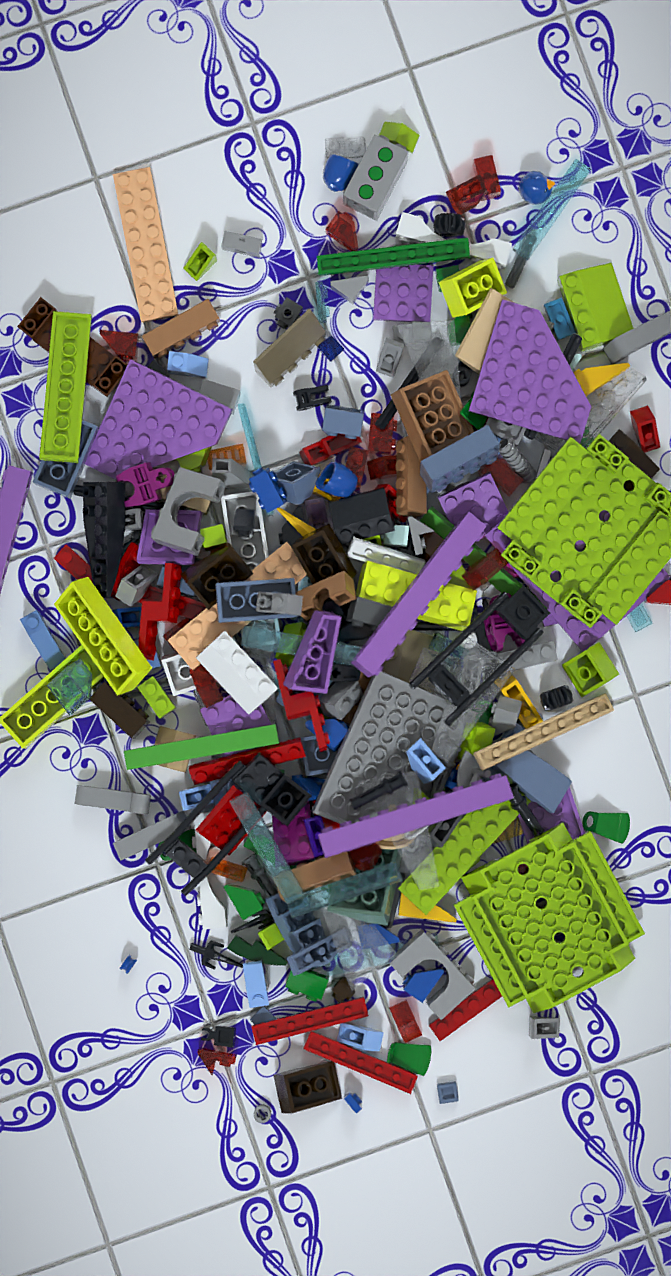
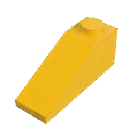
M621 363L590 367L582 371L579 368L573 373L587 397L629 369L630 364Z
M509 671L494 682L502 696L522 701L518 719L525 729L543 722L523 688Z
M401 893L399 916L454 923L457 921L456 917L438 905H435L425 915L404 894Z

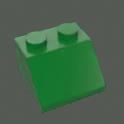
M231 883L223 886L242 920L247 919L265 907L263 904L266 901L260 892L256 893L254 889Z
M306 970L299 975L293 976L292 971H290L285 987L288 988L290 993L296 995L299 992L306 994L307 999L316 1002L317 999L322 1000L329 982V976L313 970Z

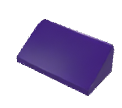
M316 815L304 819V825L314 857L323 855L318 834H322L321 830L325 829L322 817Z

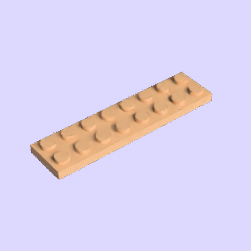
M147 167L113 174L141 323L178 316L151 169Z
M285 542L252 570L254 574L245 581L294 578L296 585L307 574L288 542ZM216 603L209 610L206 608L172 636L168 642L188 666L194 670L201 664L196 657L218 636L226 631L232 638L252 621L218 623Z

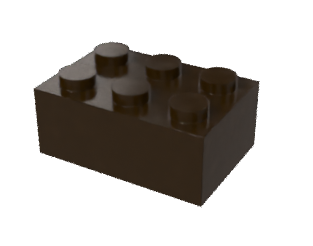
M329 523L297 539L291 545L312 584L342 571H345L352 579L357 574Z
M104 682L89 698L133 739L150 723L147 719L149 715L140 708L137 710L133 706L135 702L126 695L124 697L122 695L117 696L107 682Z

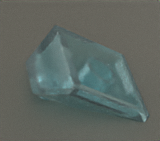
M81 659L64 668L47 685L69 716L73 715L91 698L92 673Z

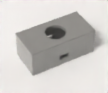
M225 231L221 246L222 250L259 258L263 243L260 238Z

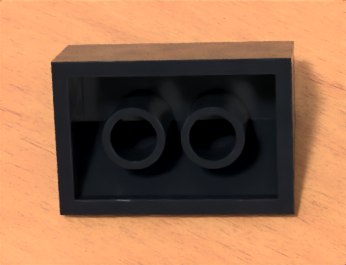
M384 487L328 501L334 531L341 544L351 542L353 537L365 539L395 531V521Z

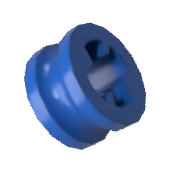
M129 955L121 965L120 970L124 969L125 973L128 974L137 962V959H132L131 955Z

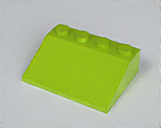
M612 263L576 270L559 276L557 282L567 312L576 331L575 334L582 337L579 345L581 352L608 344L616 337L634 329Z

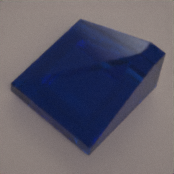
M332 335L318 346V350L330 362L344 350Z

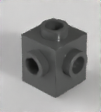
M286 297L283 304L279 303L274 311V314H276V324L286 330L301 317L303 307Z

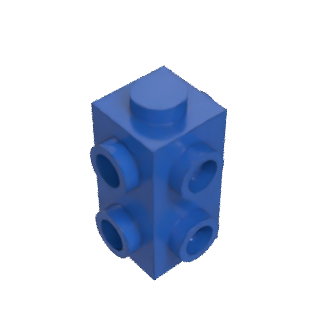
M260 467L252 472L253 476L249 478V486L253 493H257L259 505L263 510L265 509L269 513L287 502V494L277 484L278 478L273 470L270 471L269 467L263 470Z

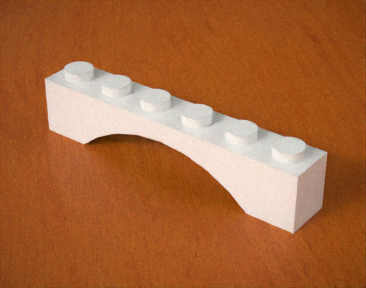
M402 212L396 232V238L399 239V242L419 244L446 240L434 233L421 217ZM493 238L486 242L469 244L470 258L467 259H471L472 263H476L479 260L493 257L498 270H501V268L505 269L512 243Z
M210 812L200 813L191 823V829H196ZM195 830V837H192L193 848H196L197 854L207 862L212 843ZM207 876L196 886L200 887V894L197 895V904L201 906L202 914L198 915L199 925H203V930L226 928V907L215 895Z

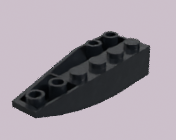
M83 482V522L92 581L103 598L111 597L121 560L125 530V482Z

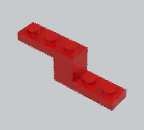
M165 563L162 602L142 601L138 648L146 660L154 661V655L156 654L155 643L158 633L157 622L177 623L179 616L178 605L181 595L180 580L182 576L180 574H182V565Z
M281 659L273 661L287 719L292 720L311 715L320 752L328 750L326 745L330 744L328 733H323L322 726L325 725L323 713L318 714L317 707H320L318 695L314 696L313 692L307 691L290 696V694H293V690L283 685L285 676L288 673L286 664L282 665Z

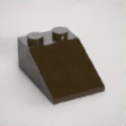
M620 429L609 440L612 445L629 458L628 460L651 479L660 470L645 452ZM627 480L624 482L623 487L629 492L633 489L634 485L632 481Z
M230 545L195 562L180 575L209 610L217 603L216 583L243 582L254 573Z
M333 1061L273 1075L281 1113L293 1114L342 1099Z

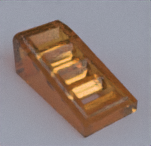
M238 444L211 450L207 459L209 471L212 470V455L216 454L217 459H221L220 453H223L224 459H228L227 452H231L234 461L240 465L247 464L244 445ZM236 450L239 451V457H240L239 460H236V456H235V451H236Z

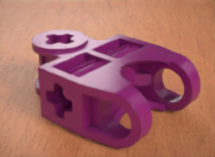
M145 462L117 475V482L129 481L135 488L133 496L129 498L130 500L124 502L125 507L146 505L162 499L160 489L173 484L174 471L170 468L153 470L151 462ZM163 474H166L167 478L161 480Z
M496 595V596L492 597L491 600H490L489 605H490L499 595ZM495 610L491 614L492 616H489L484 621L486 636L491 649L494 652H501L506 635H509L515 641L518 648L525 640L505 623Z

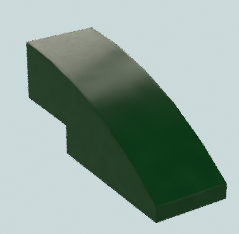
M236 934L227 949L254 962L262 960V964L286 966L288 963L284 957L272 949L267 950L265 945L258 939L251 945Z

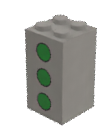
M374 134L343 194V205L377 221L408 162L409 151L401 144L397 143L395 145L389 142L390 140L383 135L377 136Z

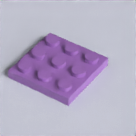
M409 265L376 269L373 320L430 323L433 266Z
M490 472L437 496L448 520L454 526L465 513L471 512L486 525V528L483 530L485 534L508 514V509Z
M146 509L136 559L138 564L173 563L177 565H193L195 555L157 544L151 538V532L157 524L160 510ZM178 510V525L200 532L203 514L201 511Z
M231 695L200 709L212 735L271 725L262 704L248 715ZM253 748L244 749V750H239V751H233V752H227V753H222L221 756L224 757V756H228V755H232V754H236V753L248 751V750H251V749H253Z
M570 787L554 813H549L537 802L531 801L527 805L544 828V832L563 822L572 840L585 834ZM519 814L518 818L528 844L530 843L529 840L534 838Z

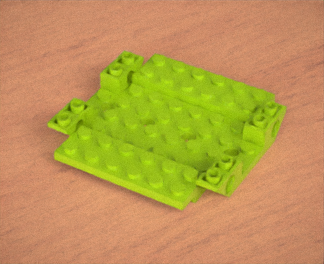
M600 434L596 436L587 450L572 437H569L496 527L512 540L501 556L589 628L595 624L602 614L617 625L671 559V492L660 483L654 482L631 463L625 454ZM627 480L632 481L634 485L633 489L629 492L623 487L624 482ZM603 510L609 513V519L605 522L599 518V514ZM579 540L585 544L584 550L580 552L575 549V543ZM555 570L559 571L561 575L560 579L556 582L550 578L551 572Z
M563 822L543 832L538 837L530 839V843L498 860L493 859L462 876L461 879L471 895L453 904L508 1008L526 999L532 1012L537 1013L553 1008L622 971L635 959L629 943L645 934L591 831L572 840ZM520 864H527V873H518V866ZM537 899H546V906L544 908H537ZM558 932L564 933L565 936L564 940L560 943L554 940V936ZM580 966L583 969L582 975L578 977L573 976L572 970Z

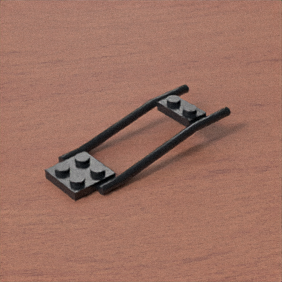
M524 585L511 598H509L506 592H502L409 683L410 688L414 690L428 677V680L454 707H457L444 720L446 725L451 726L544 633L537 626L550 612ZM496 610V613L525 641L475 691L469 694L470 692L441 663Z
M260 752L246 766L239 760L175 831L145 859L146 863L151 865L165 852L169 858L193 877L181 890L182 894L187 896L216 868L266 812L260 803L283 777L284 773ZM232 779L260 807L211 862L207 864L203 858L179 837Z

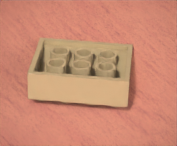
M490 288L455 354V357L478 375H480L502 299L513 302Z

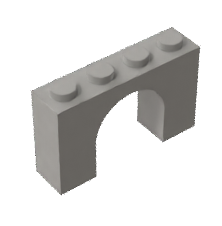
M179 467L178 472L173 477L172 487L166 494V502L159 511V519L152 529L151 538L157 544L198 556L205 538L199 532L178 525V510L185 501L191 498H203L219 503L226 485L220 479Z
M421 929L391 956L388 962L402 978L424 960H436L445 966L447 973L445 984L426 1002L429 1008L442 1020L475 990V987L472 985L474 980L467 973L465 975L461 973L460 969L462 967L455 959L451 961L447 957L449 953L442 945L438 947L434 943L436 938L429 931L425 933Z

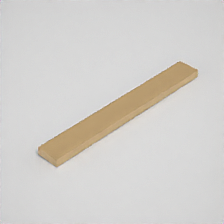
M606 693L476 751L474 756L481 770L484 771L614 711V708Z

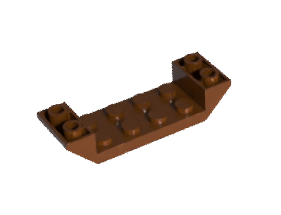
M40 297L17 327L49 353L53 311H58ZM90 337L86 383L108 397L121 381L128 364L116 355L114 356Z

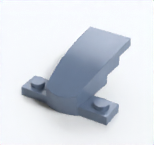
M516 723L515 728L504 732L500 741L525 729ZM525 751L487 769L491 772L490 776L501 774V777L507 776L509 785L516 783L521 793L532 802H537L549 813L555 812L572 783L568 777L529 751ZM489 777L480 778L482 782L490 781Z
M278 892L265 899L280 933L293 953L286 957L293 976L299 975L306 970H313L327 965L335 958L336 954L353 946L346 927L325 936L320 918H314L309 901L304 902L302 897L285 903L280 898Z

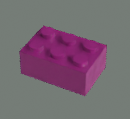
M309 801L288 826L272 816L277 867L315 861L303 821L311 817Z

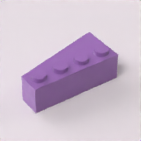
M314 611L284 680V686L293 690L318 693L328 692L341 616L331 612Z

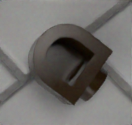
M342 976L331 988L334 992L332 996L339 1003L345 998L349 1000L356 992L354 990L355 985L346 976Z

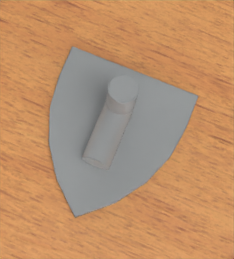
M465 750L458 768L457 787L463 785L464 788L471 787V782L480 780L481 777H489L491 772L487 769L482 771L475 756Z

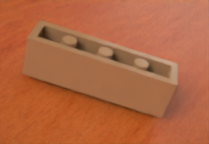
M206 299L142 335V338L154 359L157 357L161 359L169 354L168 351L175 348L177 350L183 347L185 341L199 338L202 335L201 332L207 329L208 331L215 329L220 319L209 299Z
M406 436L396 441L397 514L417 518L427 513V486L420 476L421 463L409 436Z
M347 851L328 858L320 856L315 861L301 863L292 870L280 871L278 875L274 876L279 896L286 903L355 877L357 873L351 854Z

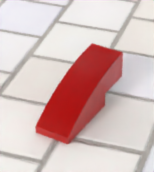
M338 433L337 436H327L303 448L299 454L304 464L316 466L362 443V440L359 436L356 439L345 438V434Z

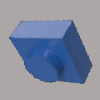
M350 1091L344 1095V1100L357 1114L362 1109L360 1097L356 1093L352 1095Z

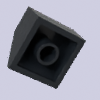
M284 774L260 805L277 820L288 826L312 795Z

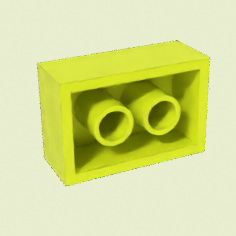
M493 257L479 260L438 282L452 318L467 315L480 308L490 288L502 295L507 293Z

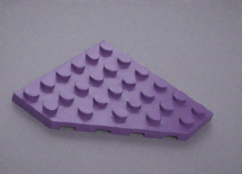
M502 299L469 412L563 440H568L569 437H572L580 444L591 410L587 397L540 310Z
M130 359L93 441L85 465L116 480V476L145 462H151L153 468L217 445L233 409Z

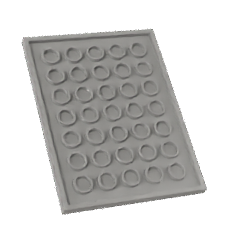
M382 671L377 676L373 675L317 797L312 812L340 824L351 821L353 824L359 822L358 818L370 815V818L378 816L377 812L388 809L392 804L397 806L407 803L408 806L414 805L413 788H418L428 797L434 780L424 784L411 769L406 751L421 738L438 759L442 758L446 742L460 747L466 721L474 722L478 713L467 708L451 726H448L444 720L457 707H454L447 699L419 687L413 690L408 682ZM401 770L408 784L407 787L403 786L395 790L392 795L387 793L354 810L349 800L350 798L381 784L384 778L388 779L398 774V771ZM442 775L441 778H440V781H439L437 790H438L439 787H440V784H441V781H442L444 775ZM417 835L413 843L402 849L415 853L421 838Z

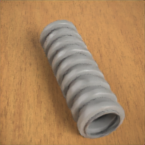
M502 439L499 442L500 455L503 456L513 471L522 479L523 483L532 482L536 478V470H534L524 455L521 454L511 439Z

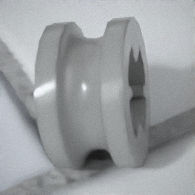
M265 1104L258 1105L254 1111V1119L259 1123H266L271 1117V1109ZM260 1109H263L264 1112L268 1113V1115H265L264 1119H262L261 1116L257 1115V1113L260 1112Z

